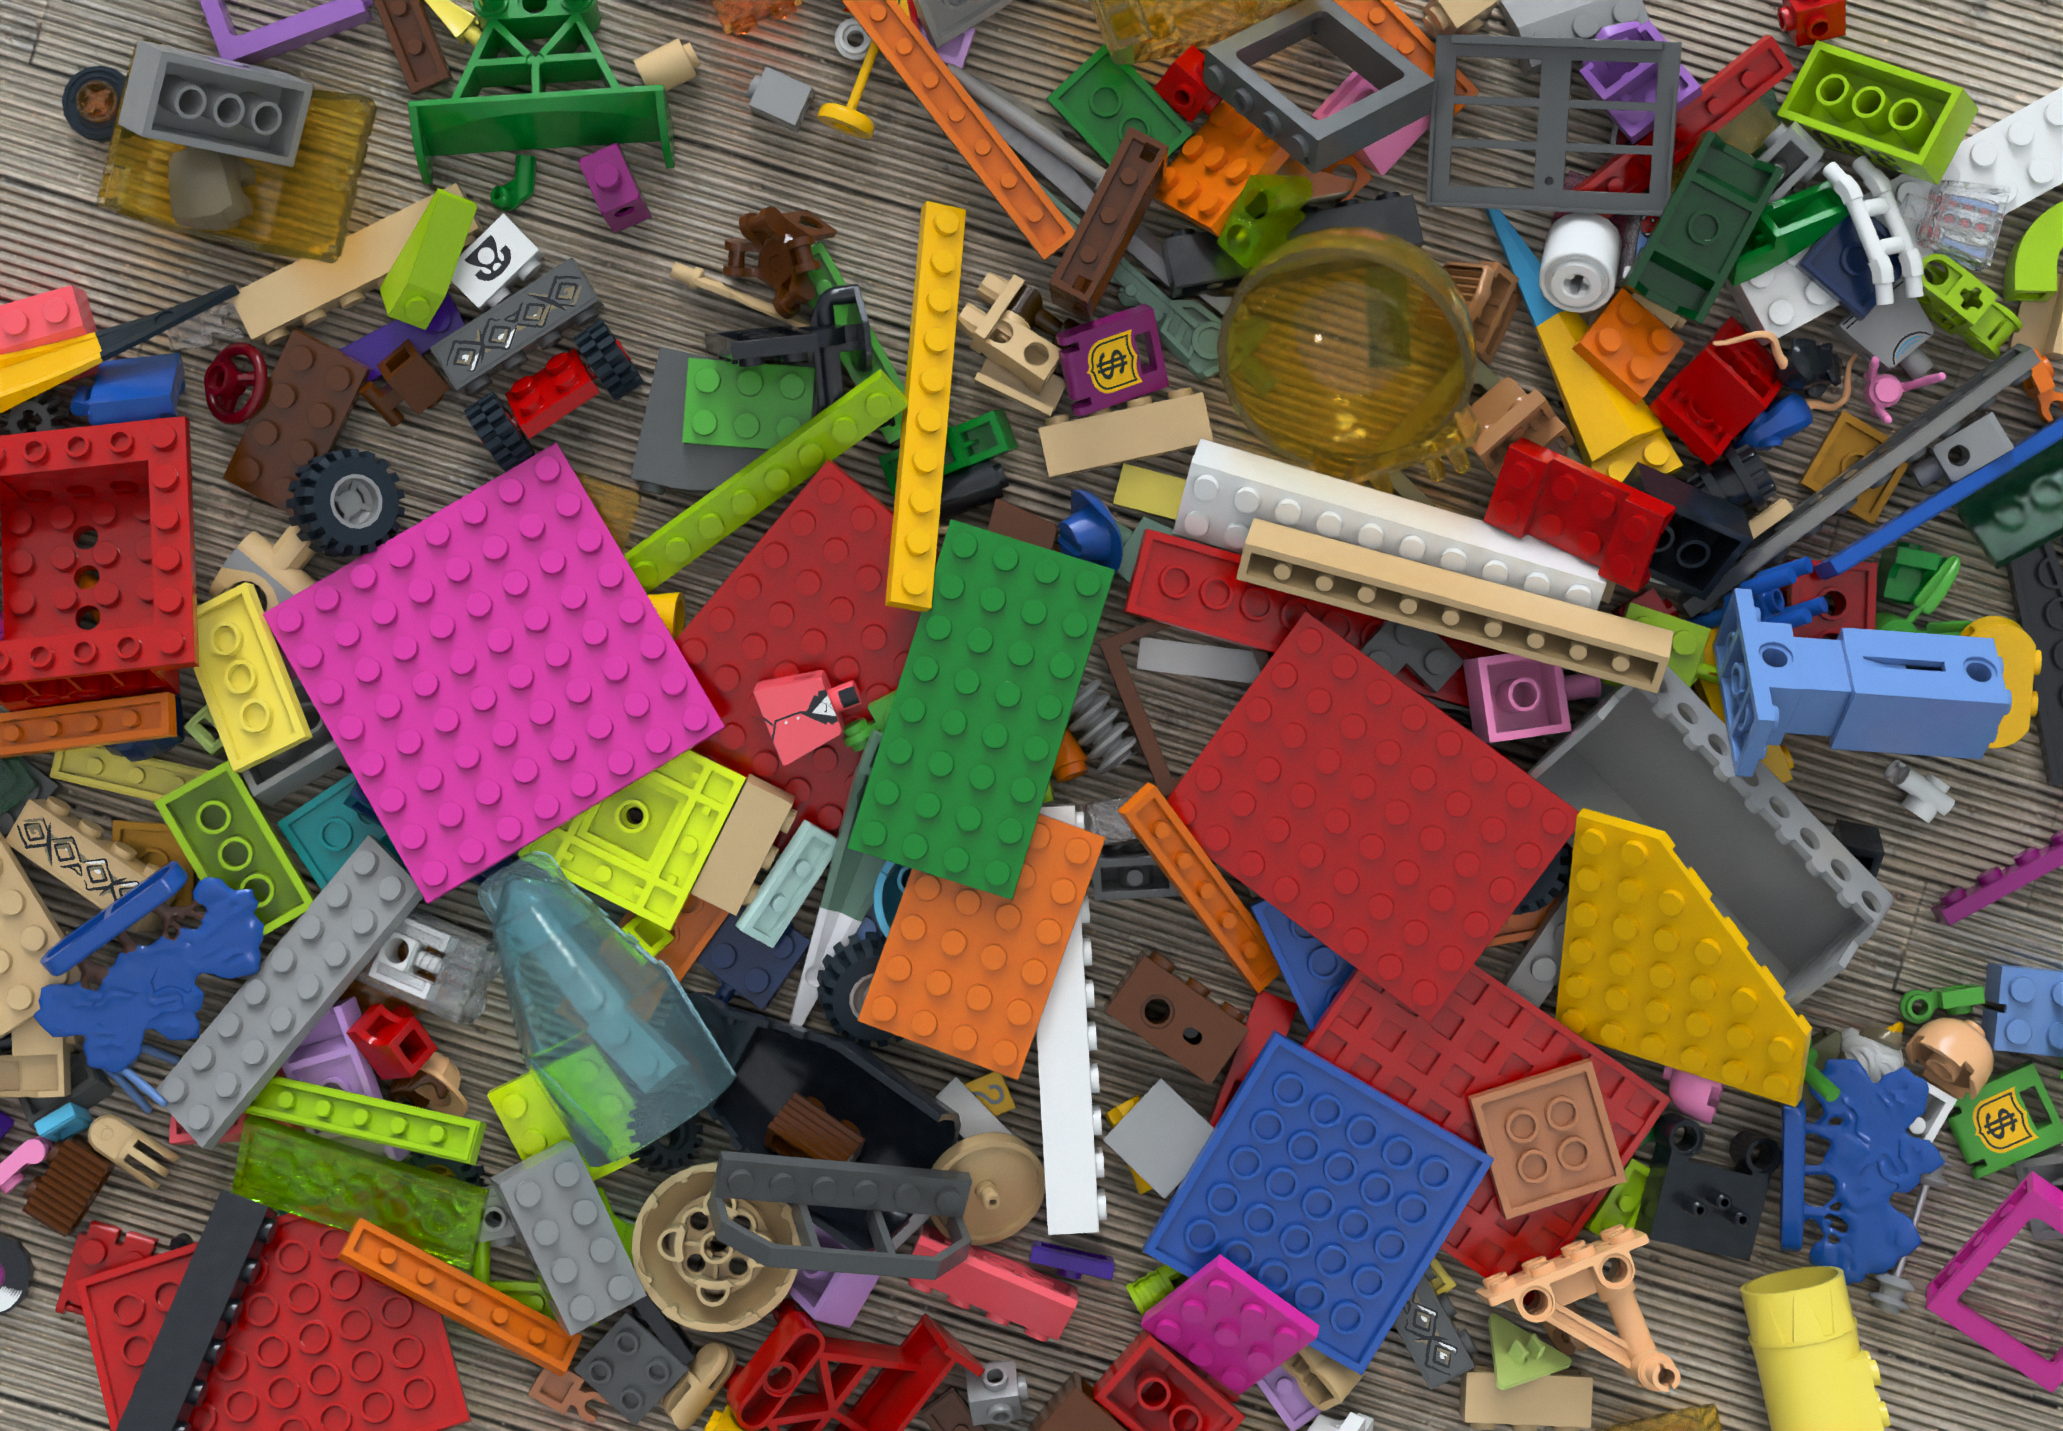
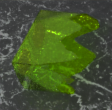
M1250 175L1217 243L1244 268L1262 266L1290 255L1294 251L1292 247L1288 246V240L1285 236L1305 218V213L1300 208L1313 195L1312 182L1307 177L1296 175ZM1268 207V211L1263 218L1254 219Z

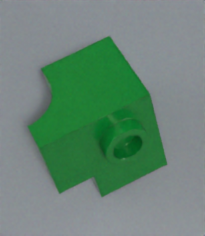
M1897 542L1896 547L1882 549L1877 574L1876 599L1914 606L1913 601L1948 558L1941 557L1940 554L1922 551L1923 546L1907 542Z

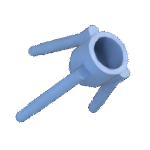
M144 1042L141 1044V1050L145 1054L173 1065H177L181 1060V1057ZM138 1057L123 1071L118 1073L107 1072L102 1068V1071L110 1076L145 1113L150 1114L152 1107L127 1079L161 1107L167 1105V1100L132 1070Z

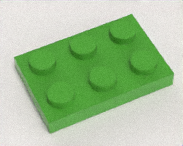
M688 358L682 443L769 450L813 418L815 368L775 364L739 367L738 364L722 360Z

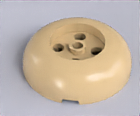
M707 1162L687 1167L663 1181L652 1192L641 1208L632 1237L633 1265L644 1291L668 1318L685 1327L705 1332L734 1331L758 1322L782 1302L792 1287L798 1269L766 1267L728 1245L721 1250L713 1246L712 1240L716 1235L708 1210V1202L718 1162ZM723 1198L730 1220L733 1221L739 1215L746 1216L751 1224L749 1230L773 1244L801 1246L791 1215L792 1207L787 1203ZM702 1212L704 1215H707L709 1223L706 1228L696 1229L693 1227L691 1217L694 1213ZM693 1254H699L705 1260V1267L700 1271H694L688 1266V1258ZM741 1257L746 1261L747 1270L743 1274H735L731 1271L729 1264L733 1258Z

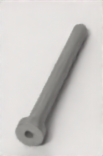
M955 64L947 65L971 97L1096 183L1094 190H1097L1107 169L1097 164Z

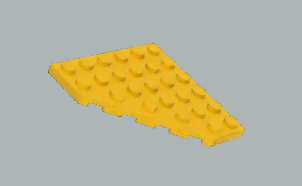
M1583 808L1576 817L1555 1019L1587 1041L1796 1107L1802 1098L1812 1033L1811 1025L1802 1014L1796 1015L1784 999L1786 994L1784 989L1766 965L1760 967L1747 949L1749 942L1729 916L1723 917L1710 900L1713 894L1692 866L1688 869L1673 851L1676 845L1665 831Z

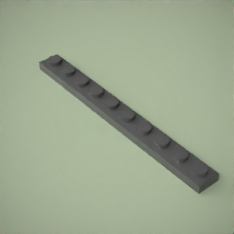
M2020 343L2016 344L1793 508L1794 511L1753 539L1705 601L1684 591L1676 594L1674 599L1691 618L1696 614L1701 615L1710 612L1719 604L1720 600L1718 598L1730 589L1738 588L1743 581L1754 578L1753 573L1764 564L1772 565L1780 561L1787 555L1789 551L1787 548L1798 539L1805 540L1818 533L1823 527L1822 522L1834 513L1842 514L1852 508L1858 501L1856 497L1869 487L1871 489L1880 487L1892 477V470L1903 462L1911 463L1924 455L1927 451L1926 445L1939 436L1944 438L1957 431L1962 426L1961 420L1974 410L1975 412H1980L1991 406L1998 398L1996 394L2008 385L2016 386L2029 378L2033 373L2031 368L2041 362V360L2031 347Z

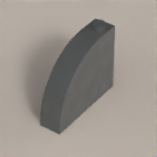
M660 346L630 476L634 481L640 482L639 490L664 495L665 488L690 493H710L768 451L682 443L688 358L718 359ZM816 382L814 393L813 417L819 414Z

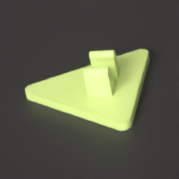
M1496 1313L1490 1315L1488 1324L1497 1388L1500 1390H1506L1570 1367L1572 1363L1571 1358L1540 1340L1536 1333L1530 1334Z

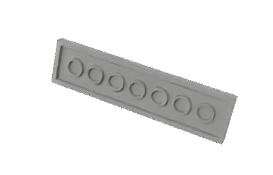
M370 835L366 837L310 904L308 910L300 916L260 964L259 971L248 978L156 1088V1091L168 1102L165 1108L201 1148L212 1150L423 898L408 869L377 838Z

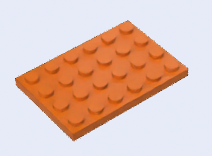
M1040 813L1013 900L912 869L857 1021L1018 1080L1106 837Z

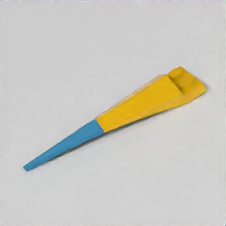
M1484 208L1512 273L1519 278L1517 286L1552 372L1584 465L1620 482H1623L1637 462L1669 476L1680 471L1683 464L1663 433L1662 429L1664 426L1648 408L1646 402L1642 399L1634 405L1572 350L1587 330L1588 325L1579 313L1562 310L1551 304L1543 296L1539 286L1541 268L1539 260L1500 209Z

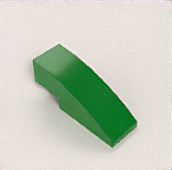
M1829 181L1766 204L1727 277L1733 287L1751 280L1787 261L1824 236L1849 215L1846 205H1843L1841 197L1834 191V186Z
M1004 409L992 410L962 424L947 428L943 476L986 459H994L1019 448ZM899 448L878 457L893 496H895Z

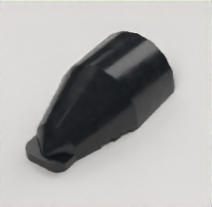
M695 992L685 996L679 1002L663 1032L690 1065L679 1076L684 1079L714 1121L719 1120L733 1139L730 1143L737 1152L779 1156L777 1152H772L770 1148L765 1147L763 1142L768 1125L795 1092H798L805 1098L810 1096L818 1099L825 1106L827 1113L839 1121L848 1120L858 1127L861 1136L866 1139L861 1154L855 1161L856 1163L931 1169L939 1157L957 1142L961 1128L959 1113L858 1042L736 1007H730L708 992ZM807 1205L812 1222L849 1250L872 1252L876 1250L865 1221L867 1210ZM881 1211L891 1238L913 1215L912 1213Z

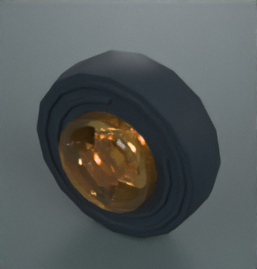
M102 65L84 68L73 75L65 86L62 97L63 113L71 128L84 138L100 143L116 141L128 134L130 130L119 125L118 121L129 78L114 68Z

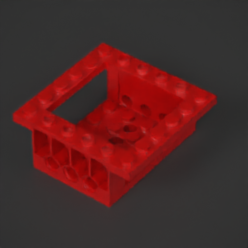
M186 416L1 435L0 506L4 640L0 641V704L10 712L163 692L179 695V669L199 667L190 421ZM86 531H96L98 533L96 544L89 549H80L78 547L80 536ZM87 571H98L99 580L97 584L90 589H81L79 586L81 576ZM92 610L100 612V621L96 627L90 630L81 629L80 621L85 613Z

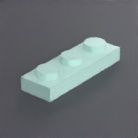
M804 819L758 889L754 900L748 904L735 926L743 933L774 948L831 861L837 838Z

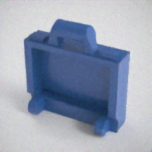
M171 353L100 363L94 385H81L76 388L70 405L71 412L79 417L87 415L89 424H93V426L157 419L158 416L159 418L178 417L177 403L179 395L184 392L186 387L181 354Z

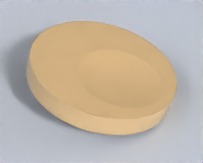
M989 1132L965 1138L946 1150L931 1168L969 1172L972 1185L963 1220L972 1240L971 1245L996 1243L1017 1233L1035 1216L1042 1204L1046 1191L1045 1172L1034 1150L1025 1141L1006 1133ZM930 1215L937 1229L947 1238L951 1239L946 1227L948 1217Z

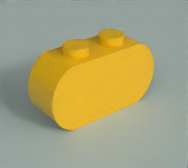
M1986 616L1971 622L1959 636L1994 638L1997 654L2003 659V679L2006 689L2011 691L2012 705L2010 712L2003 716L1998 726L1996 740L1988 746V748H2001L2020 740L2030 728V716L2037 715L2038 693L2033 691L2034 675H2039L2041 672L2042 656L2041 651L2036 650V645L2032 638L2018 623L2002 616Z

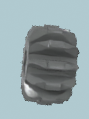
M49 390L1 413L0 416L2 418L8 419V424L0 426V433L11 432L12 434L71 428L68 425L62 424V419L71 417L72 413L70 410L59 411L57 408L62 404L63 397L55 395L49 399ZM40 415L42 424L30 428L28 419Z

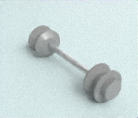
M1939 1151L1945 1163L1934 1172L1921 1175V1187L1910 1218L1915 1228H1917L1929 1187L1941 1188L1949 1185V1182L1942 1177L1945 1168L1955 1166L1947 1162L1948 1153ZM1908 1256L1899 1258L1893 1274L1886 1272L1874 1275V1278L1880 1283L1878 1292L1868 1293V1296L1876 1299L1874 1307L1893 1314H1899L1900 1308L1910 1309L1903 1301L1905 1292H1913L1916 1289L1908 1279L1901 1277Z

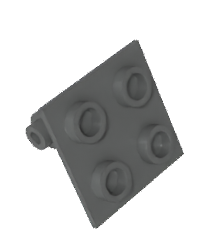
M626 1312L606 1335L590 1349L573 1370L630 1423L636 1426L689 1368L629 1312Z

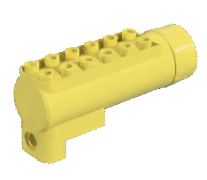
M1811 1266L1789 1269L1755 1278L1740 1287L1750 1333L1748 1340L1756 1361L1771 1431H1884L1885 1427H1890L1886 1404L1880 1400L1879 1394L1875 1391L1874 1387L1881 1385L1879 1369L1876 1360L1871 1359L1869 1351H1863L1860 1347L1857 1331L1858 1323L1852 1313L1844 1271L1841 1268Z

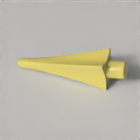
M424 0L462 46L468 41L476 47L483 33L479 29L480 25L476 20V16L449 0Z

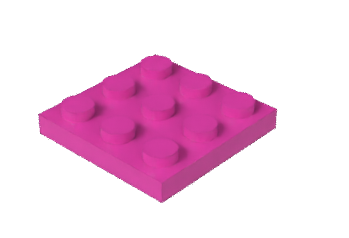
M1221 1254L1144 1313L1141 1327L1237 1395L1242 1394L1315 1340L1320 1325Z

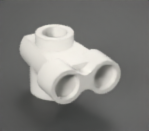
M1900 760L1893 761L1885 771V779L1909 793L1901 805L1930 824L1937 812L1945 816L1952 809L1955 800L1946 795L1950 786L1929 773L1924 778V776Z

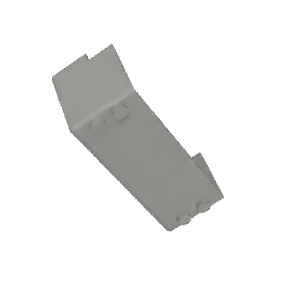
M1668 665L1658 694L1619 683L1571 726L1572 731L1564 732L1528 772L1529 775L1578 811L1586 808L1665 831L1676 845L1673 851L1688 869L1692 866L1713 894L1710 900L1723 917L1729 916L1749 942L1747 949L1760 967L1766 965L1786 992L1784 999L1791 1008H1794L1846 968L1858 947L1873 936L1893 904L1894 899L1889 891L1760 760L1752 777L1735 776L1726 725ZM1575 831L1566 841L1572 848L1574 846Z

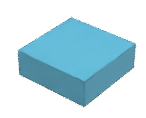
M69 1102L35 1122L34 1126L39 1136L57 1143L59 1140L64 1142L66 1139L88 1128L93 1119L89 1110Z

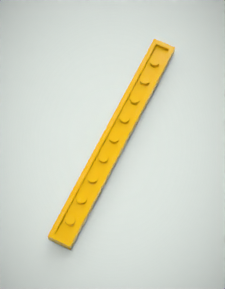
M926 201L921 207L904 392L908 407L903 409L885 601V606L919 612H928L932 608L966 209Z

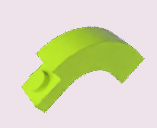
M2063 201L2040 215L2014 244L2004 272L2003 301L2046 302L2057 292V263L2063 247Z

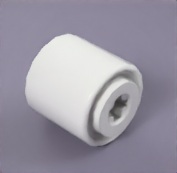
M1575 212L1564 215L1551 226L1547 233L1539 274V286L1543 296L1554 306L1567 312L1584 313L1598 309L1607 303L1614 293L1622 239L1618 229L1607 218L1596 213Z

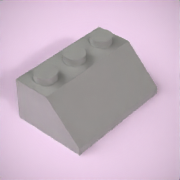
M1643 0L1498 1L1509 35L1517 37L1594 39L1599 29L1603 26L1627 21H1637L1642 25L1649 20ZM1518 59L1524 77L1541 72L1542 59Z
M299 678L291 682L313 738L241 773L253 797L269 806L274 805L346 762Z

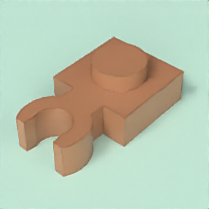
M569 1365L567 1372L561 1377L542 1367L529 1389L528 1396L564 1415L569 1406L572 1405L577 1408V1412L582 1419L594 1422L598 1412L589 1408L586 1402L596 1399L605 1404L607 1400L593 1387L583 1386L582 1384L585 1380L573 1370L574 1367Z

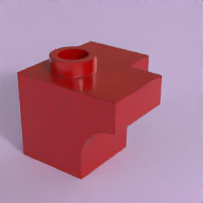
M382 1003L372 1004L346 1032L382 1080L413 1077L438 1049L430 1039V1035L407 1005L396 1006L390 1012Z

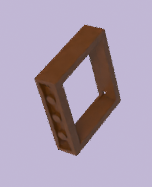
M1129 126L1049 282L1053 304L1088 322L1090 321L1166 173L1169 146ZM1155 174H1157L1152 186H1150Z
M1151 620L1101 640L1098 644L1155 785L1161 794L1166 797L1171 795L1185 774L1172 779L1119 648L1170 627V625ZM1250 648L1261 672L1270 660L1268 655L1271 653Z

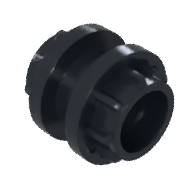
M1729 444L1723 451L1727 460L1710 470L1702 460L1694 465L1697 472L1685 480V483L1740 508L1753 503L1758 512L1768 508L1765 500L1775 495L1777 489L1757 452L1749 444H1745L1737 449H1734Z

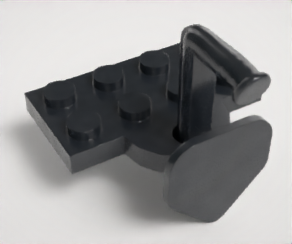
M858 284L835 286L823 292L813 309L810 326L792 327L784 325L705 333L706 350L718 354V358L725 359V362L738 364L739 367L764 365V357L766 356L774 357V360H781L782 362L808 360L807 352H813L819 413L844 396L840 352L850 351L854 369L862 372L872 370L873 357L870 325ZM849 304L847 324L835 325L833 306ZM894 417L889 419L887 422L882 424L877 429L886 427L888 425L890 427H894L896 425Z

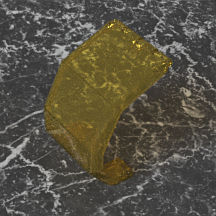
M147 38L141 39V40L147 41V42H152V43H156V44H162V43H160V42H156V41H153V40H150V39H147ZM136 43L131 55L97 195V206L140 222L249 250L318 262L335 263L342 255L348 231L346 226L351 218L358 190L357 181L361 177L368 149L367 139L371 136L378 108L375 106L373 99L359 94L313 90L293 167L238 156L255 170V184L241 187L244 194L252 200L253 215L242 219L239 226L216 231L211 229L195 230L193 227L181 226L175 222L169 194V154L183 151L187 146L142 137L118 124L137 47Z

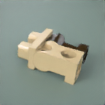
M988 272L981 282L976 295L993 306L986 314L971 303L966 304L957 318L956 327L972 338L970 345L972 350L979 354L983 353L992 362L1007 368L1026 381L1025 386L1039 395L1059 366L1060 356L1058 351L1071 347V345H1059L1056 334L1082 324L1072 318H1067L1064 323L1042 307L1043 301L1040 293L1036 289L1025 285V280L1014 274L1010 281H1007L1003 277ZM1035 327L1053 336L1052 343L1033 332L1032 328Z

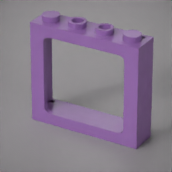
M200 0L220 57L249 65L259 63L374 20L369 8L375 5L373 0H333L237 36L224 0Z

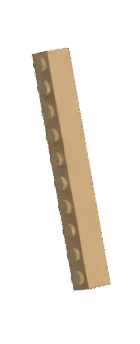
M1256 518L1253 519L1247 535L1236 579L1657 694L1670 659L1674 631Z

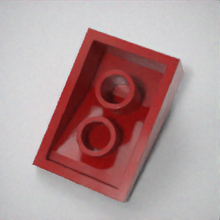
M1144 1328L1092 1386L1094 1399L1131 1431H1234L1245 1419V1415L1184 1356Z

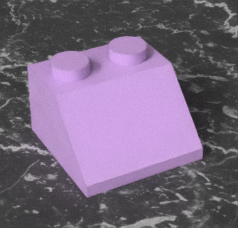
M813 1223L820 1247L849 1250ZM798 1269L788 1293L814 1320L850 1328L880 1276Z

